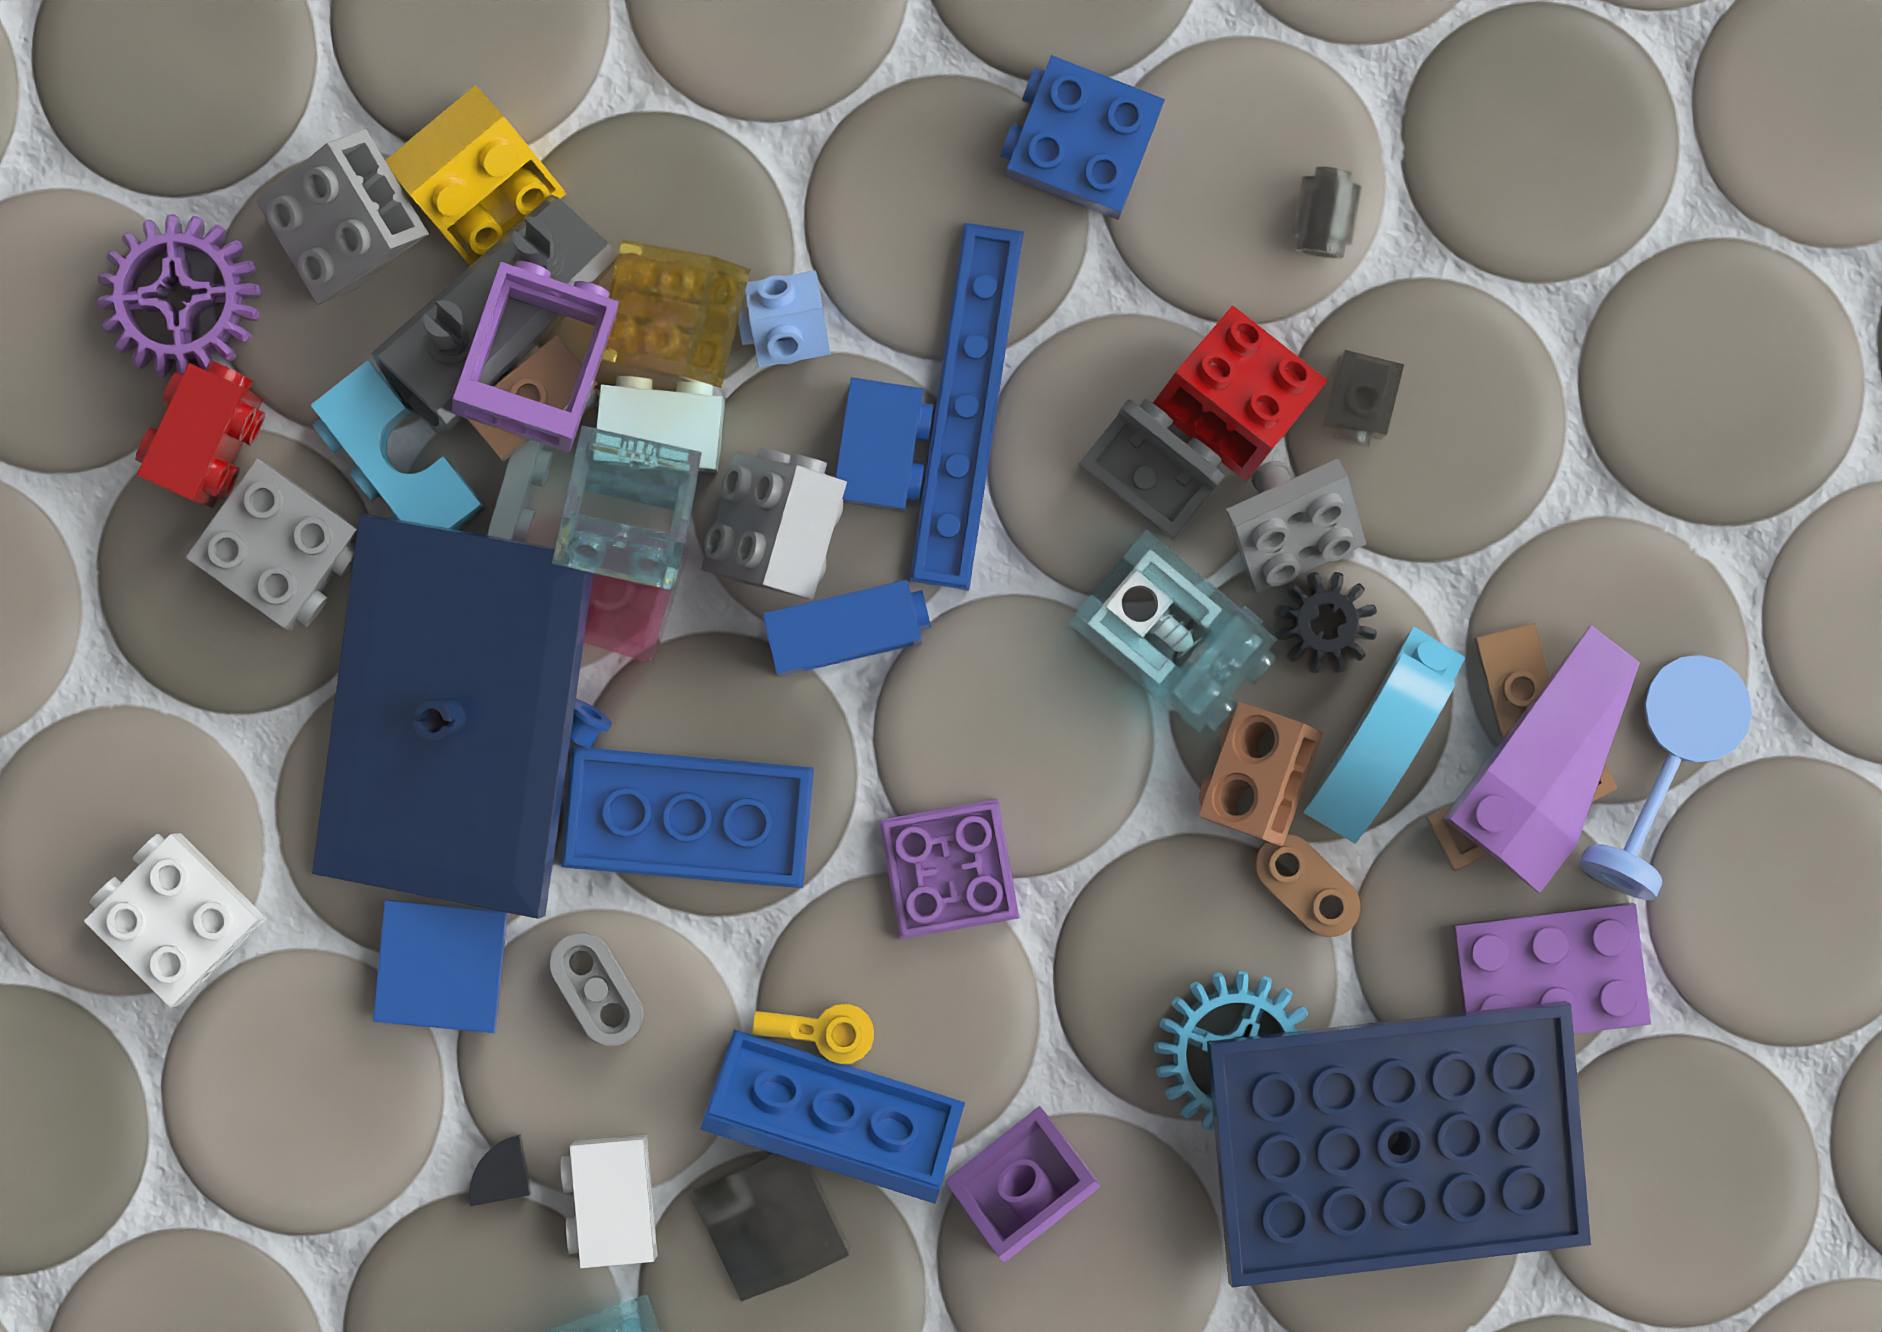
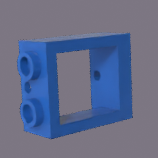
M908 580L763 613L776 673L781 677L922 644L920 631L931 628L923 590L910 593Z

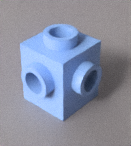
M816 271L787 276L777 275L764 280L744 283L748 307L736 309L742 345H755L759 367L791 364L799 360L831 355Z

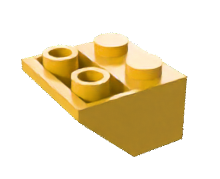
M476 84L385 160L398 182L470 266L550 195L561 199L567 194L512 125Z

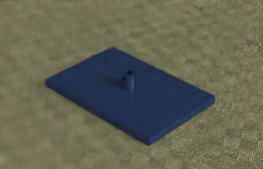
M370 514L359 515L312 874L536 919L546 916L596 554ZM440 715H442L443 720L450 721L448 725L443 724Z
M1563 1001L1207 1041L1228 1284L1232 1288L1591 1245L1572 1007L1570 1003ZM1399 1131L1397 1142L1391 1145V1149H1389L1387 1144L1389 1137Z

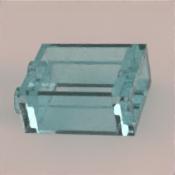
M582 425L552 564L674 590L686 544L702 452ZM638 459L642 461L643 464L640 466L633 465L630 461ZM583 491L673 510L669 534L581 515L579 510ZM617 536H624V537H626L627 539L619 538V537H617Z

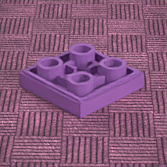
M998 799L879 820L900 940L1020 918Z

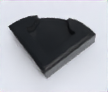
M521 1134L502 1140L492 1147L479 1161L470 1182V1206L532 1194Z

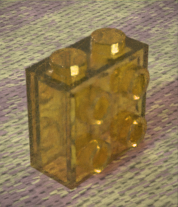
M622 239L609 290V298L619 301L602 361L636 371L722 388L751 269L711 255Z

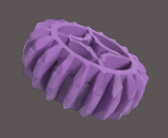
M175 214L167 215L165 234H161L155 222L150 219L143 222V231L147 240L142 243L136 236L126 232L122 236V240L131 249L130 253L124 257L120 253L110 250L106 256L111 263L119 267L116 276L105 272L99 273L97 279L102 285L114 288L113 295H102L96 298V306L98 308L116 310V314L107 317L101 323L102 329L107 333H114L124 329V332L116 339L113 347L116 351L123 354L137 346L132 357V364L140 369L147 366L155 356L154 373L163 378L167 377L171 371L174 360L176 361V370L184 374L188 363L193 364V359H197L199 366L205 370L210 359L214 361L211 353L216 350L227 361H233L236 358V353L227 344V341L234 336L241 342L249 343L252 335L238 325L241 318L258 321L261 315L257 309L244 305V299H253L262 295V288L259 285L252 283L242 284V280L252 276L257 271L255 263L249 260L234 264L245 250L244 245L238 240H234L221 248L227 231L218 224L212 227L203 238L205 230L204 220L198 216L191 217L185 233H183L180 218ZM185 249L196 250L209 255L218 265L225 284L195 281L191 272V264L186 262ZM166 253V258L162 259V273L159 279L152 285L138 287V291H134L137 280L144 268L152 260ZM178 283L187 290L199 294L192 295L189 303L183 301L186 307L180 311L172 304L159 300L167 299L169 291L175 292L173 286ZM220 303H225L222 314L214 327L203 337L192 342V335L196 334V321L200 313L207 308L220 306ZM146 309L149 312H163L166 317L167 328L173 334V345L157 343L146 335L138 323L134 310Z

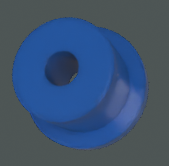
M576 699L570 740L583 747L590 748L601 731H609L612 722L597 708Z

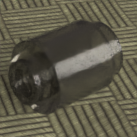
M1316 167L1315 176L1302 177L1292 235L1298 237L1296 251L1323 258H1344L1346 245H1351L1353 242L1362 186L1350 182L1351 172L1332 167Z

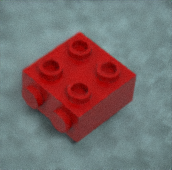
M1232 305L1173 374L1153 404L1174 421L1173 425L1191 439L1194 437L1204 443L1222 459V464L1247 482L1328 380Z
M211 359L205 370L188 363L184 374L178 371L175 372L162 397L161 404L168 408L158 430L150 427L138 447L135 460L142 464L136 475L211 508L214 507L217 498L225 501L230 495L240 472V468L233 465L243 443L249 446L253 444L265 419V412L259 410L264 399L249 391L253 380Z

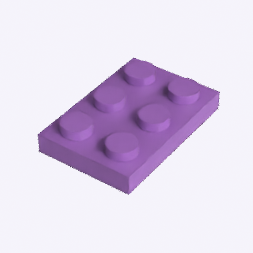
M1635 903L1453 925L1463 1012L1566 1001L1572 1007L1574 1034L1651 1025Z

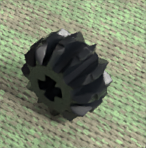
M1317 572L1308 574L1307 585L1311 596L1308 597L1299 586L1291 584L1286 588V593L1299 605L1298 608L1295 609L1287 605H1278L1275 608L1274 614L1276 616L1293 620V627L1282 628L1274 633L1276 640L1284 641L1296 636L1299 643L1289 650L1286 657L1291 662H1294L1301 658L1306 650L1311 651L1308 661V671L1311 673L1319 672L1322 667L1324 654L1328 655L1329 664L1334 673L1344 671V660L1340 650L1343 649L1355 661H1361L1366 654L1353 641L1354 637L1374 640L1377 635L1375 629L1359 625L1360 618H1367L1377 613L1376 606L1371 604L1358 609L1355 608L1353 602L1365 591V588L1360 583L1351 587L1345 595L1340 594L1344 582V575L1340 572H1334L1331 575L1327 591H1324L1321 578ZM1318 606L1329 607L1327 614L1330 615L1337 612L1340 617L1341 625L1332 629L1333 639H1322L1324 632L1320 631L1315 634L1310 626V621L1319 616Z

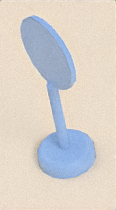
M1703 655L1678 658L1661 668L1648 685L1644 702L1647 727L1657 744L1666 750L1668 755L1624 849L1621 850L1604 844L1590 845L1583 852L1578 864L1585 873L1595 880L1635 898L1648 901L1655 900L1662 886V877L1658 871L1649 863L1638 858L1637 855L1681 760L1692 763L1716 761L1734 751L1748 732L1752 716L1749 691L1738 673L1721 660Z

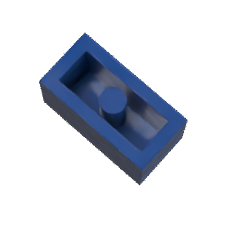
M851 377L835 477L847 481L842 497L843 503L905 512L907 499L919 500L924 464L913 463L917 439L927 441L929 439L934 406L922 403L923 388Z

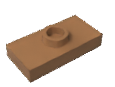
M556 335L494 387L565 411L582 364L560 337ZM595 380L592 388L598 384ZM468 419L502 461H505L530 440Z
M1535 623L1474 638L1500 741L1549 679Z

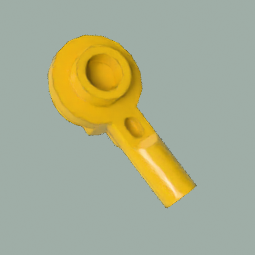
M847 1003L836 1004L826 1009L819 1018L755 1011L752 1035L815 1042L819 1052L829 1061L838 1064H851L862 1059L871 1049L874 1040V1026L868 1014L860 1007Z

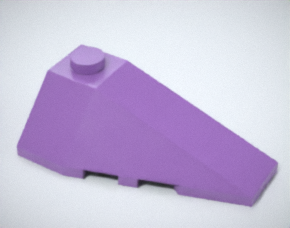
M1592 625L1589 626L1442 819L1540 893L1578 844L1640 662Z

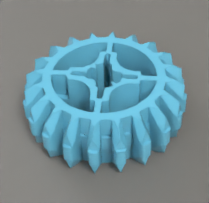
M1238 970L1236 972L1235 989H1227L1225 978L1221 972L1213 973L1212 984L1215 989L1214 993L1207 995L1203 986L1198 981H1194L1189 987L1191 993L1198 1001L1191 1008L1179 997H1175L1171 1001V1005L1184 1015L1179 1024L1169 1018L1163 1017L1160 1019L1159 1026L1167 1032L1174 1033L1175 1036L1173 1042L1156 1041L1154 1043L1155 1052L1172 1054L1173 1062L1157 1066L1156 1074L1158 1077L1177 1075L1179 1081L1170 1085L1164 1091L1165 1095L1169 1100L1176 1099L1184 1093L1190 1096L1180 1110V1113L1187 1119L1193 1116L1200 1106L1205 1108L1201 1127L1207 1131L1214 1127L1211 1091L1209 1096L1201 1091L1189 1073L1186 1058L1187 1044L1189 1043L1208 1052L1207 1041L1232 1039L1233 1037H1242L1243 1034L1244 1037L1257 1036L1260 1027L1258 1023L1264 1010L1275 1019L1282 1033L1296 1031L1294 1025L1308 1016V1011L1303 1006L1296 1007L1286 1014L1283 1008L1288 1004L1293 995L1287 988L1281 989L1272 1000L1267 998L1272 983L1271 978L1267 976H1261L1255 990L1250 991L1247 990L1249 978L1246 971ZM1229 1003H1246L1242 1015H1239L1234 1026L1226 1032L1215 1033L1195 1026L1205 1014L1219 1006Z

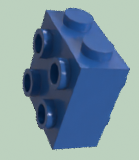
M1051 55L1046 70L1034 67L1022 101L1032 106L1024 126L1012 123L1003 145L1000 157L1010 161L1006 177L1119 220L1165 99Z

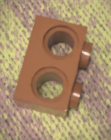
M1239 701L1235 713L1229 715L1223 724L1219 740L1222 750L1214 771L1207 774L1201 785L1199 802L1202 806L1198 817L1283 847L1323 732L1302 722ZM1273 730L1275 735L1274 747L1269 754L1259 758L1257 754L1258 740L1265 732ZM1252 787L1254 791L1253 805L1248 812L1239 816L1236 809L1237 798L1243 790Z

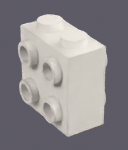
M181 833L170 834L166 839L160 834H156L134 855L132 860L138 867L122 883L114 877L91 898L89 903L95 910L84 922L171 1008L181 1005L267 918Z

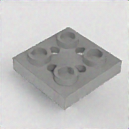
M1338 458L1291 479L1284 462L1271 461L1258 467L1251 476L1252 485L1259 494L1226 509L1247 577L1256 594L1273 586L1285 585L1306 571L1328 561L1343 559L1353 550L1366 545L1349 478Z

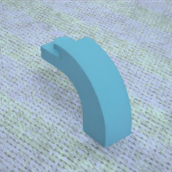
M1413 626L1403 640L1371 703L1344 746L1324 772L1303 813L1356 844L1377 816L1426 739L1455 686L1453 681L1466 657Z

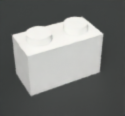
M647 1134L574 1141L570 1145L571 1156L561 1157L563 1192H574L576 1217H566V1237L569 1254L579 1253L580 1268L654 1262L658 1254Z

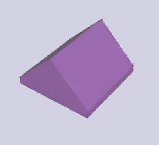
M1041 1106L1033 1110L944 1180L1003 1263L1101 1187L1096 1176Z

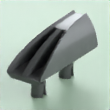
M550 195L371 354L385 378L407 407L411 408L434 432L446 434L463 418L452 414L453 396L500 262L515 266L516 261H527L547 269L551 273V279L572 286L575 281H586L598 285L615 264L618 254L603 237L559 197ZM509 297L480 382L493 387L497 385L566 316Z

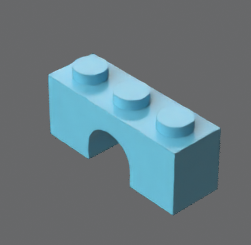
M369 360L311 404V407L320 417L319 420L312 424L316 432L334 453L342 447L357 464V467L349 472L371 501L379 495L382 496L395 513L390 518L459 530L487 508L451 461L444 456L427 469L418 473H401L393 467L387 454L388 438L392 430L410 416L412 411L399 397L376 365Z

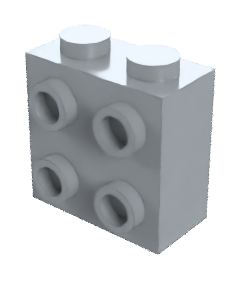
M367 129L327 142L255 200L317 305L357 290L429 235Z
M760 448L757 458L734 453L731 466L725 472L722 479V498L714 525L710 528L705 538V557L701 570L748 585L813 600L817 585L823 579L826 571V553L834 526L842 515V497L847 481L824 474L827 463L792 453L790 456L766 448Z
M257 458L185 558L281 627L294 631L299 623L308 627L321 612L328 600V597L321 592L336 573L343 578L353 567L358 528L267 462Z

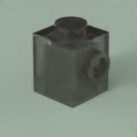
M1344 350L1339 356L1322 426L1336 429L1334 439L1354 445L1369 447L1371 438L1382 440L1388 433L1404 364Z

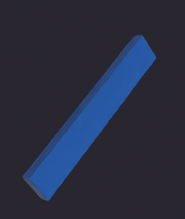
M964 223L910 582L968 591L970 589L1024 231Z

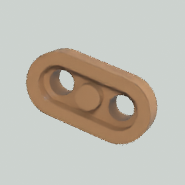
M1287 834L1283 847L1267 841L1260 846L1255 857V871L1258 879L1309 930L1324 937H1337L1353 928L1361 910L1357 891L1309 843L1298 836ZM1283 853L1293 854L1298 862L1297 870L1290 876H1282L1276 870V860ZM1334 895L1341 902V911L1334 918H1325L1319 909L1320 902L1324 897Z

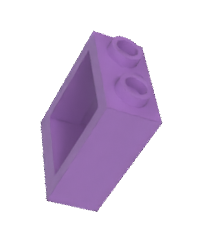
M516 261L515 266L500 262L453 396L452 414L570 453L616 319L619 301L610 299V293L606 289L590 282L575 281L572 286L551 279V273L547 269L531 262ZM509 297L595 326L566 411L480 382Z

